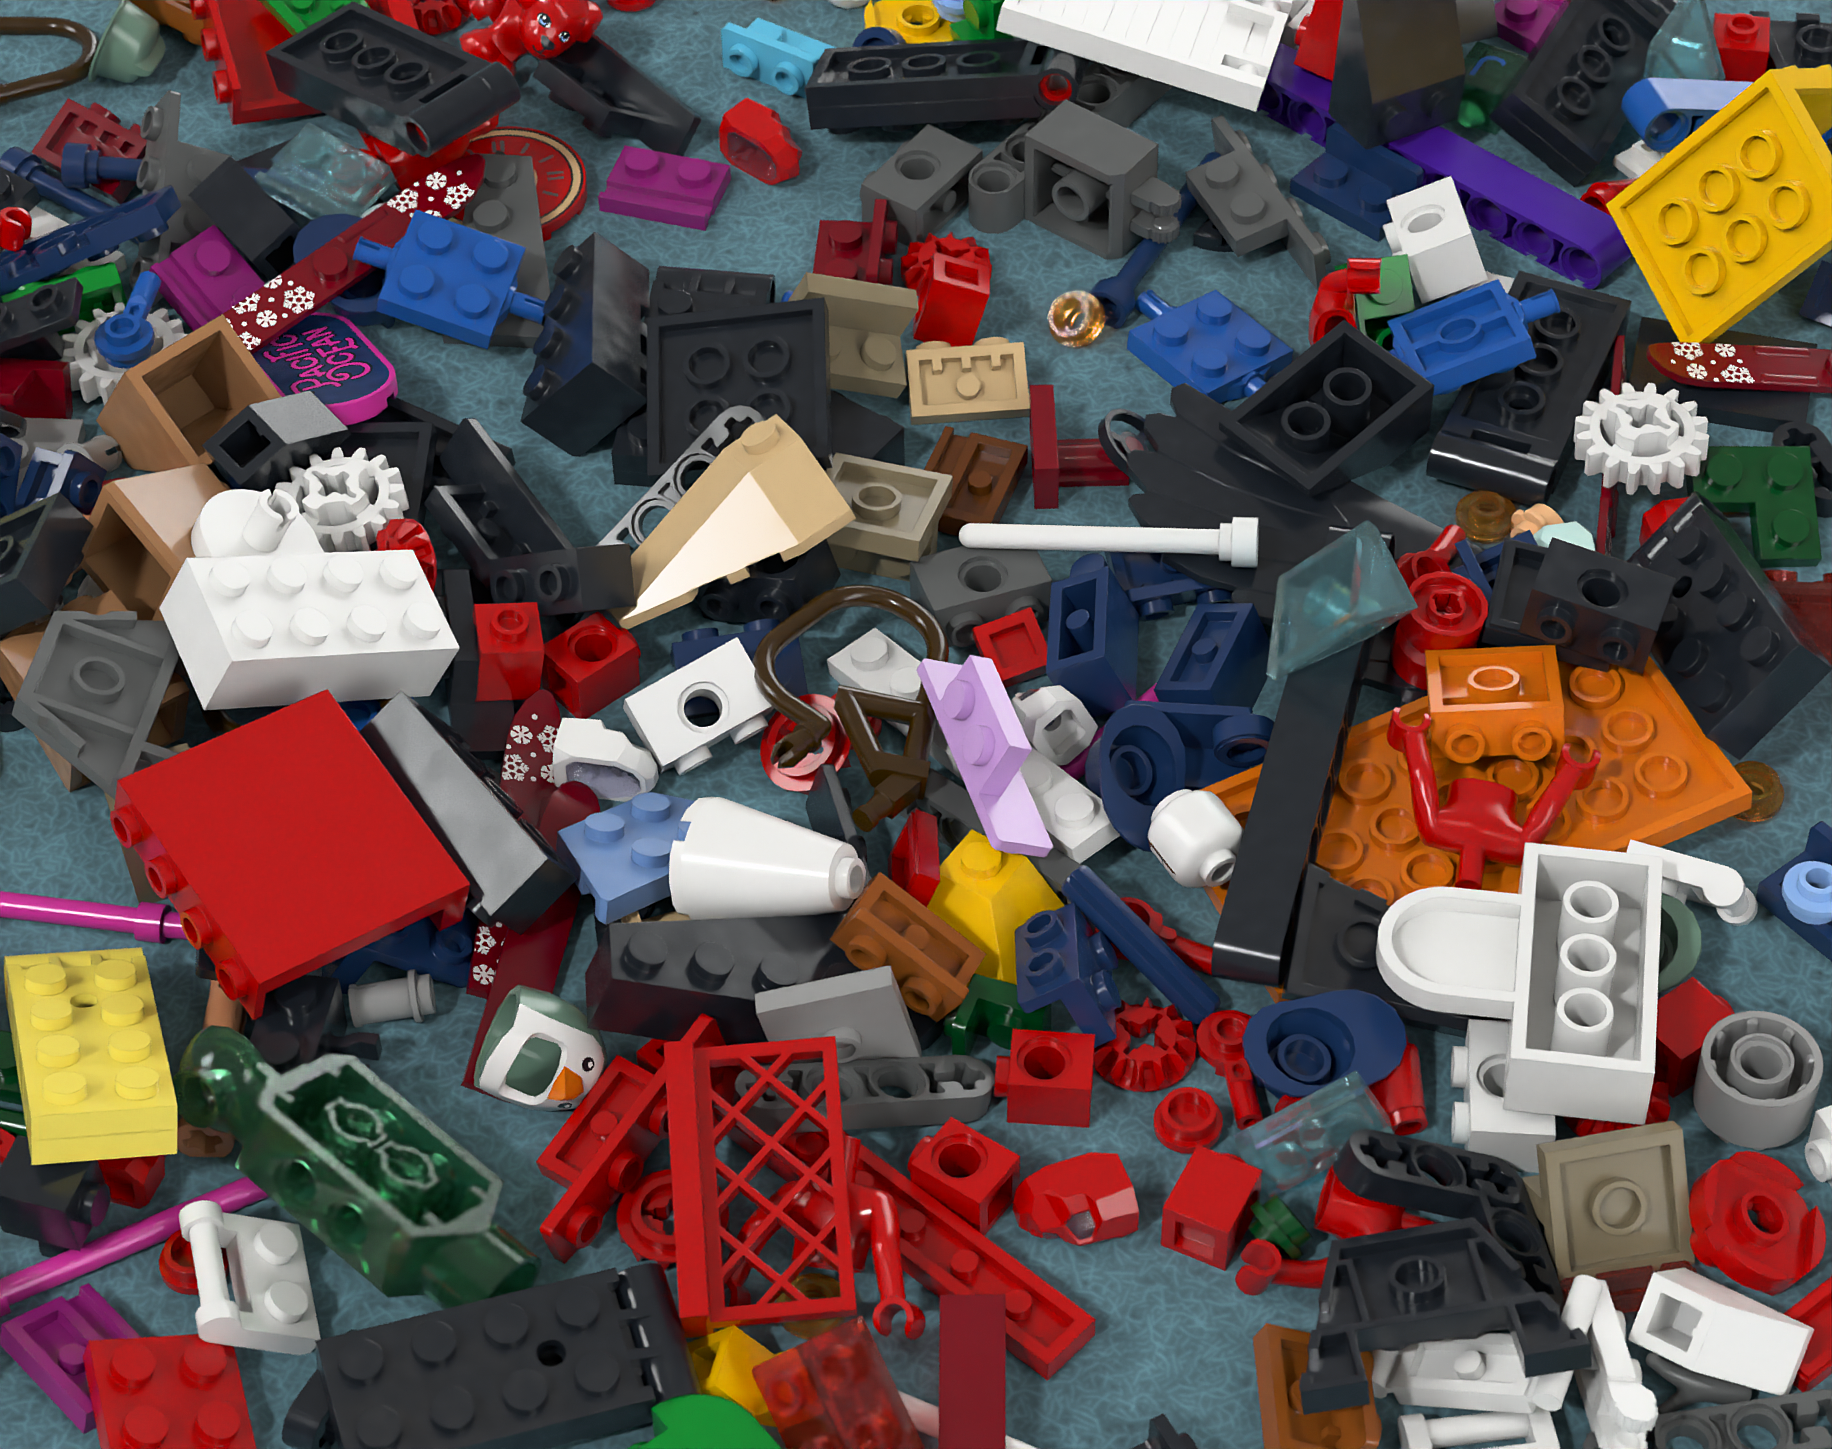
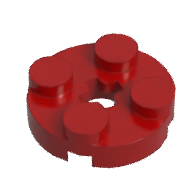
M1754 1151L1736 1152L1729 1159L1717 1161L1696 1178L1689 1195V1216L1694 1229L1690 1236V1247L1697 1259L1708 1267H1718L1720 1271L1735 1282L1771 1296L1783 1293L1820 1263L1826 1246L1824 1219L1817 1205L1810 1211L1808 1210L1805 1201L1797 1192L1804 1184L1792 1170L1778 1160ZM1750 1210L1757 1213V1222L1766 1232H1762L1752 1223L1748 1215Z

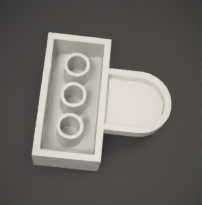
M235 489L213 496L203 507L192 529L191 544L196 558H186L159 608L204 710L291 705L326 689L329 690L337 702L390 699L400 690L409 697L430 696L459 650V645L413 549L324 553L312 527L299 514V507L295 499L279 489L274 490L273 496L269 489L263 492Z
M1525 842L1518 894L1456 887H1431L1407 894L1386 911L1379 925L1376 960L1382 978L1397 995L1416 1006L1432 1011L1509 1019L1503 1110L1645 1125L1655 1074L1663 856Z

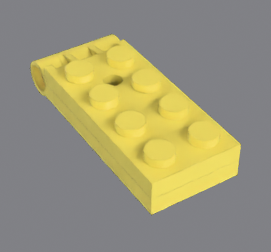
M142 947L4 956L6 1006L9 1014L32 1165L177 1154V1101L146 957L143 955Z

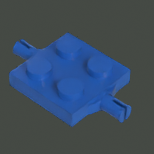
M415 209L405 236L393 248L364 239L361 236L358 240L353 260L386 270L385 283L378 298L377 312L487 350L496 327L507 318L509 313L537 322L542 325L545 318L543 307L546 301L517 292V274L523 262L526 247Z
M1499 279L1387 321L1393 339V350L1388 352L1434 385L1433 396L1449 394L1464 384L1493 373L1510 371L1518 364L1536 358L1533 343L1528 334L1527 324L1549 315L1560 313V306L1552 288L1549 291L1519 302L1518 299L1505 292Z
M1150 289L1147 290V294L1145 291L1142 292L1136 300V310L1143 313L1151 321L1129 331L1127 350L1173 387L1186 383L1220 404L1227 400L1240 399L1242 397L1249 398L1265 385L1270 377L1281 372L1292 363L1294 350L1216 289L1178 307L1170 306Z

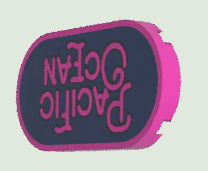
M314 312L252 355L282 397L311 391L345 426L377 416L388 407L387 398L395 399L398 394L396 373L393 365L350 320L336 314Z

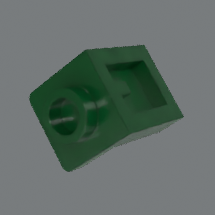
M973 974L968 986L969 993L960 1005L946 1015L944 1023V1035L952 1037V1055L970 1056L978 1035L988 1037L997 1046L1011 1050L1013 1029L1051 1031V1004L1033 1012L1024 1013L1017 1002V985Z

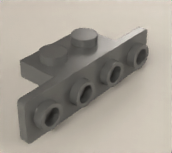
M168 90L155 106H149L144 113L140 133L141 137L146 139V154L138 170L137 186L143 189L142 196L172 185L182 206L167 221L169 229L151 240L139 243L138 257L134 261L129 279V285L132 290L140 273L149 271L153 264L162 262L169 257L170 253L215 224L191 199L189 194L230 156L178 141L181 93ZM159 291L152 307L163 297Z
M1223 115L1211 119L1215 152L1220 153L1222 156L1186 171L1187 188L1237 257L1279 239L1318 291L1320 281L1326 276V264L1331 262L1330 252L1324 238L1318 231L1310 232L1304 223L1302 212L1294 198L1289 197L1285 199L1279 191L1277 180L1270 166L1267 163L1260 165L1257 162L1245 133L1240 129L1234 131Z

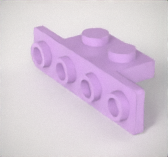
M969 655L964 665L923 659L917 668L918 675L990 845L995 850L1009 854L1018 853L1046 857L1053 844L1020 771V767L1032 748L993 660Z

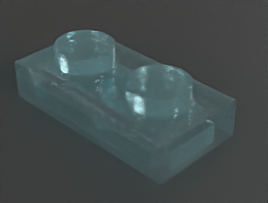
M1356 1070L1234 1135L1238 1152L1244 1161L1262 1170L1261 1184L1269 1196L1273 1197L1275 1194L1279 1195L1330 1168L1336 1155L1354 1131L1373 1129L1394 1134L1388 1115Z

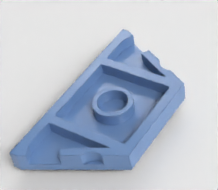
M654 792L641 793L627 802L606 811L591 814L585 820L557 831L556 853L577 877L574 883L581 894H592L596 900L595 916L600 922L607 925L671 895L669 864L673 840L685 841L691 822L681 821L686 809L695 801Z

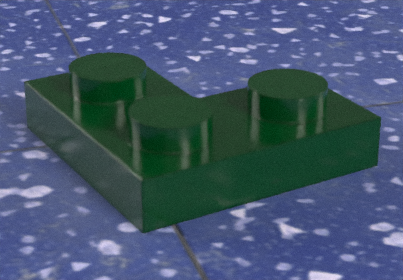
M1708 446L1707 458L1701 461L1699 474L1696 477L1686 475L1687 496L1690 497L1697 491L1711 501L1721 512H1749L1754 559L1761 568L1817 567L1822 556L1810 446Z

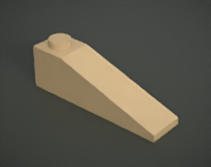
M775 414L766 421L751 425L743 432L739 439L725 447L631 555L636 606L606 610L620 627L630 629L692 602L700 586L723 578H727L730 584H734L750 577L747 566L780 553L785 562L801 555L855 520L856 517L801 437Z

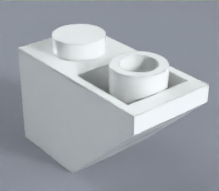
M1679 1268L1653 1273L1628 1340L1691 1371L1781 1396L1788 1395L1814 1328L1687 1268Z

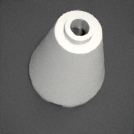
M721 797L698 798L686 809L681 821L691 822L685 841L673 840L670 852L669 885L672 903L677 914L689 915L691 920L819 915L840 912L848 909L853 900L859 897L865 884V866L862 860L858 858L856 850L852 845Z

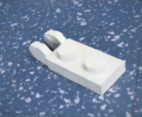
M1598 1280L1602 1284V1291L1586 1334L1591 1344L1592 1367L1574 1370V1375L1591 1431L1595 1433L1599 1448L1648 1449V1442H1645V1434L1648 1430L1652 1431L1653 1426L1656 1424L1658 1417V1407H1655L1656 1399L1652 1391L1642 1386V1373L1639 1361L1630 1358L1625 1342L1626 1323L1622 1311L1615 1310L1606 1280Z

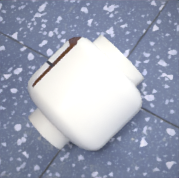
M1187 789L1176 791L1163 799L1154 809L1151 816L1152 823L1148 831V843L1151 851L1171 877L1181 886L1189 888H1200L1207 885L1209 887H1216L1229 881L1233 873L1244 829L1221 799L1211 791H1192Z

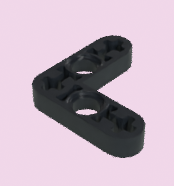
M1359 1129L1352 1133L1333 1161L1334 1172L1339 1181L1348 1190L1359 1197L1376 1202L1456 1219L1474 1217L1521 1266L1522 1279L1536 1293L1546 1292L1559 1306V1309L1561 1308L1564 1301L1563 1292L1526 1186L1520 1175L1509 1164L1490 1155L1373 1129ZM1422 1171L1433 1177L1439 1184L1427 1178ZM1498 1236L1511 1243L1516 1250L1505 1244Z

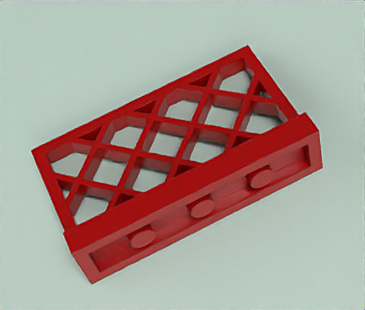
M829 1036L694 1048L692 1040L664 1042L679 1316L685 1337H705L714 1333V1328H725L732 1325L748 1326L857 1316L836 1037ZM823 1058L824 1080L805 1101L777 1079L793 1060ZM774 1062L768 1070L758 1064ZM741 1065L758 1078V1081L733 1107L712 1090L711 1067ZM768 1088L796 1109L772 1138L744 1116ZM825 1097L827 1119L815 1110ZM713 1106L725 1115L716 1127L714 1126ZM806 1118L829 1136L828 1149L810 1169L782 1147ZM735 1125L739 1126L763 1146L738 1175L716 1158V1146ZM773 1155L801 1177L777 1206L748 1184ZM830 1164L832 1187L820 1178ZM718 1174L730 1183L720 1196ZM811 1186L834 1204L835 1214L815 1238L786 1215ZM740 1192L768 1214L743 1244L722 1228L720 1214ZM778 1223L807 1246L782 1275H779L753 1253ZM835 1233L838 1256L825 1247V1244ZM722 1243L734 1252L724 1265ZM818 1255L839 1273L841 1297L810 1300L791 1283L810 1261ZM744 1261L773 1284L754 1305L726 1307L724 1284ZM782 1293L793 1300L774 1303Z

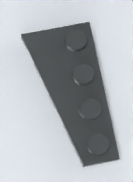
M478 153L486 160L484 180L474 199L465 207L462 225L526 247L523 262L517 274V292L546 301L551 292L532 156ZM509 313L507 318L496 327L489 346L533 348L537 338L544 329L547 315H545L543 323L540 325L537 322ZM442 334L445 344L473 345Z

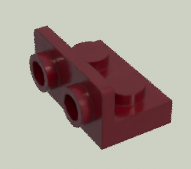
M68 98L31 153L38 156L42 163L61 173L62 154L66 142L91 144L93 150H101L103 156L143 159L146 154V139L141 137V126L133 123L129 130L119 125L121 120L105 107L93 102L88 109ZM102 179L100 184H91L89 188L121 205L137 181Z
M875 199L873 222L820 220L813 273L893 286V259H886L885 257L886 255H896L898 221L887 220V199Z

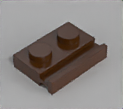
M945 426L924 468L927 471L953 476L952 497L939 520L938 532L959 536L960 529L969 523L999 524L1028 463V445L973 432L967 438L955 435L954 428Z

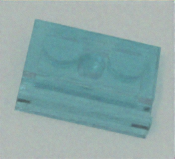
M308 123L271 159L273 166L266 173L259 171L254 176L259 186L270 197L311 220L327 214L342 213L360 217L396 181L389 165L311 123Z

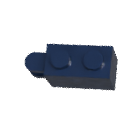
M1098 553L1082 556L1072 565L1070 578L1051 583L1046 674L1053 685H1060L1077 697L1092 718L1113 713L1124 707V703L1128 700L1136 701L1139 614L1103 556Z

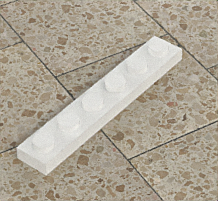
M873 628L827 659L830 675L841 685L915 700L918 695L921 680L917 668L921 662L876 628ZM937 720L929 755L962 779ZM887 721L907 737L909 725ZM1031 746V752L1020 767L1021 774L1053 847L1081 864L1119 837L1120 834L1113 828L1104 811L1101 798Z

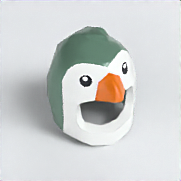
M517 985L510 990L499 1006L487 1031L476 1062L474 1086L502 1100L527 1109L559 1111L577 1108L607 1068L608 1058L600 1030L587 1028V1015L576 1005L547 991Z

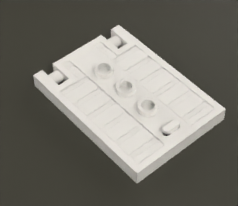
M1005 0L1001 8L996 30L1256 112L1293 0Z

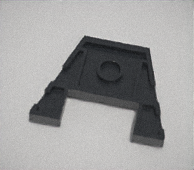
M1474 1217L1333 1240L1318 1300L1319 1317L1316 1329L1311 1330L1307 1348L1309 1361L1306 1373L1301 1374L1299 1388L1304 1415L1370 1404L1368 1380L1360 1352L1378 1349L1396 1351L1405 1348L1409 1344L1451 1337L1455 1339H1469L1479 1335L1481 1332L1505 1328L1510 1330L1525 1378L1592 1367L1591 1344L1588 1336L1579 1327L1571 1330L1560 1319L1559 1306L1546 1292L1536 1293L1522 1279L1521 1266Z

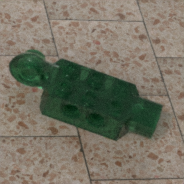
M211 1025L198 1031L191 1039L181 1056L179 1071L172 1079L178 1113L186 1122L194 1127H210L218 1132L229 1133L242 1144V1148L235 1167L385 1296L390 1298L427 1295L439 1307L447 1309L533 1287L541 1270L542 1261L540 1257L492 1218L504 1181L352 1054H326L308 1065L303 1063L289 1072L280 1075L264 1062L260 1052L245 1036L230 1027Z

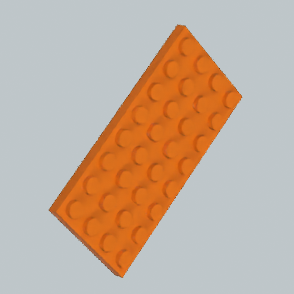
M1650 656L1648 657L1643 674L1613 664L1609 665L1608 672H1603L1557 660L1564 703V744H1570L1569 755L1576 762H1590L1593 750L1600 752L1601 759L1592 784L1586 789L1573 791L1542 844L1626 853L1631 839L1661 847L1751 808L1752 790L1717 744L1705 736L1674 687ZM1428 695L1400 706L1399 718L1404 724L1409 726L1421 725L1424 713L1429 714ZM1393 710L1351 727L1315 866L1330 872V878L1357 891L1363 888L1386 899V905L1392 906L1400 898L1417 890L1431 887H1455L1460 856L1426 846L1420 840L1412 808L1405 753L1392 748L1387 741L1386 733ZM1428 730L1426 742L1431 756L1430 732ZM1560 753L1547 754L1545 757L1535 761H1527L1513 755L1481 756L1478 760L1466 764L1458 763L1448 758H1432L1431 756L1437 780L1439 808L1443 807L1449 785L1452 781L1459 778L1486 780L1502 784L1515 791L1518 796L1516 817L1519 824L1523 826L1534 804L1555 776V768ZM1263 764L1200 789L1201 791H1211L1221 799L1244 830ZM1486 861L1481 890L1518 894L1522 865L1514 866ZM1230 880L1216 887L1203 886L1220 916ZM1284 983L1281 988L1265 986L1275 1003L1290 1001L1281 998Z

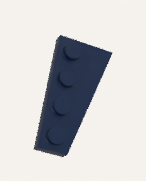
M172 185L26 241L23 247L17 251H1L0 298L25 284L55 277L66 271L71 265L87 259L88 262L102 259L120 248L119 244L134 237L138 243H142L166 232L169 229L167 221L182 206Z

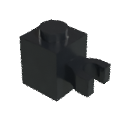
M17 1135L0 1167V1226L2 1231L37 1240L41 1255L51 1258L70 1249L80 1251L92 1227H97L103 1222L110 1204V1188L105 1182L98 1160L32 1165L28 1137Z

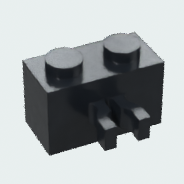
M305 974L266 993L263 1014L256 1020L237 1078L248 1126L314 1134L331 1080H335L352 1090L370 1092L373 1083L370 1065L354 1064L352 1062L362 1058L379 1061L382 1053L379 1034L356 1032L345 1036L348 1024L339 978Z

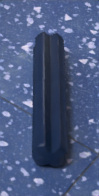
M1082 865L1064 880L1061 885L1063 895L1071 903L1075 902L1080 912L1099 931H1103L1110 942L1189 1021H1192L1193 1025L1199 1026L1203 1019L1219 1009L1221 1004L1219 996L1088 866Z

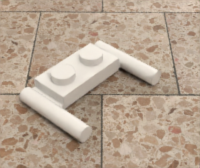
M1578 1275L1574 1278L1560 1318L1571 1330L1579 1327L1587 1334L1602 1291V1284L1597 1279L1588 1275ZM1480 1333L1469 1339H1455L1451 1337L1409 1344L1405 1348L1396 1351L1372 1350L1374 1360L1372 1375L1374 1397L1381 1399L1386 1397L1387 1393H1394L1401 1405L1534 1414L1537 1405L1545 1410L1557 1411L1562 1406L1574 1370L1525 1378L1511 1334Z

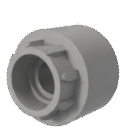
M1745 1011L1723 1018L1709 1030L1703 1042L1693 1087V1103L1698 1116L1725 1143L1728 1144L1730 1142L1739 1146L1753 1148V1151L1781 1146L1794 1140L1805 1130L1812 1116L1823 1073V1058L1820 1048L1814 1038L1802 1026L1789 1018L1775 1013Z

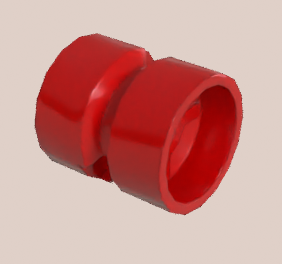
M1437 571L1424 574L1412 582L1406 594L1400 614V621L1390 646V662L1395 672L1403 680L1417 688L1427 690L1425 650L1477 648V642L1481 637L1488 616V602L1482 590L1471 580L1450 572Z

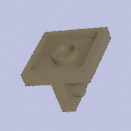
M806 272L788 301L825 298L829 310L831 388L898 398L907 385L900 336L919 310L916 290Z
M835 453L832 459L833 468H827L825 473L856 517L855 520L826 538L839 568L910 582V561L918 562L922 556L937 553L938 523L952 497L953 476Z
M1673 1120L1536 1145L1539 1175L1522 1177V1180L1526 1186L1536 1218L1545 1227L1546 1246L1561 1288L1572 1286L1574 1278L1578 1275H1588L1597 1280H1607L1695 1264V1256L1690 1247L1692 1225L1688 1207L1689 1193L1683 1130Z

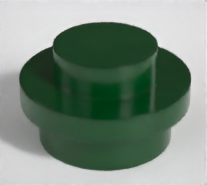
M1277 1194L1264 1204L1257 1200L1250 1206V1209L1258 1219L1249 1225L1248 1228L1257 1239L1267 1240L1272 1243L1281 1255L1286 1251L1293 1260H1298L1304 1255L1300 1248L1313 1237Z

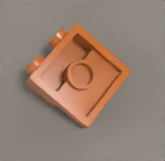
M1555 645L1425 650L1429 715H1431L1429 732L1432 758H1448L1452 761L1466 764L1478 760L1481 756L1513 755L1527 761H1535L1545 757L1547 754L1561 753L1564 745V703Z

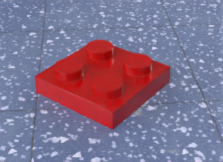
M199 1334L88 1341L83 1354V1361L101 1449H257L234 1346L203 1341Z

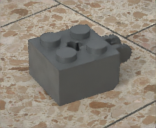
M1068 100L1063 101L1025 134L1024 219L1106 260L1123 258L1144 238L1152 239V242L1156 241L1158 244L1172 243L1173 240H1177V236L1180 234V221L1173 214L1175 212L1178 213V209H1181V194H1179V190H1176L1175 187H1169L1168 183L1157 179L1158 143Z

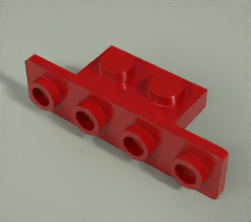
M705 1013L699 1015L681 1039V1041L692 1040L694 1048L726 1046L716 1020ZM617 1055L536 1160L542 1175L568 1189L540 1226V1233L553 1258L566 1264L579 1248L583 1249L593 1242L600 1231L604 1215L621 1193H626L635 1186L642 1174L646 1159L661 1139L669 1137L665 1062L654 1075ZM711 1067L712 1081L722 1067Z

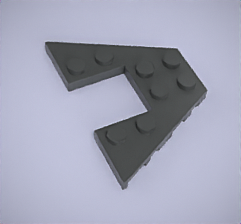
M54 611L16 697L12 716L115 800L117 780L179 754L178 752L149 743L147 740L173 674L177 673L188 678L190 677L165 621L137 620V611H110L102 615L90 614L85 611ZM280 705V706H271V707H274V708H277V709H282V708L287 707V706H289V705Z

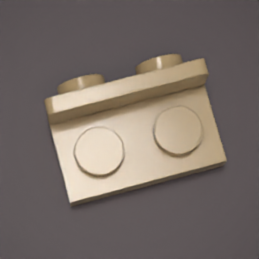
M989 337L978 340L972 346L951 347L947 342L931 341L918 345L915 350H906L904 368L908 384L911 425L1029 417V391L1024 342L1009 343V340L1006 338Z

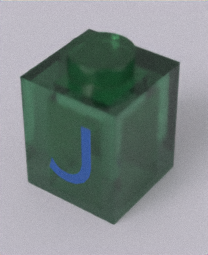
M1477 41L1464 58L1466 76L1459 119L1455 121L1465 127L1477 128L1497 135L1501 127L1488 117L1527 57Z

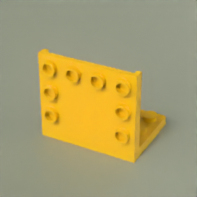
M1792 65L1783 69H1769L1606 204L1680 342L1711 343L1832 250V154L1822 138V135L1832 128L1831 65H1822L1817 68H1798Z

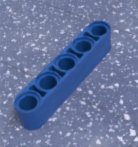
M1647 78L1635 83L1627 90L1622 99L1621 108L1624 116L1651 150L1670 152L1754 82ZM1832 128L1822 135L1826 144L1827 140L1832 138Z

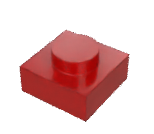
M1031 607L973 628V639L980 656L993 660L1004 688L1046 673L1047 644Z

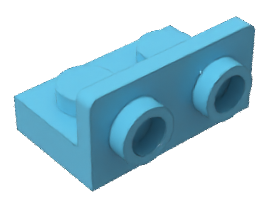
M757 18L747 29L730 22L721 29L723 67L730 69L740 77H751L776 87L784 94L797 95L806 99L805 86L824 50L836 48L760 18Z

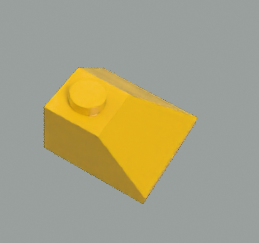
M971 829L940 865V883L927 908L986 953L974 974L1017 985L1015 930L1033 915L1045 910L1055 911L1065 905L1026 856L995 850L990 845L986 836Z

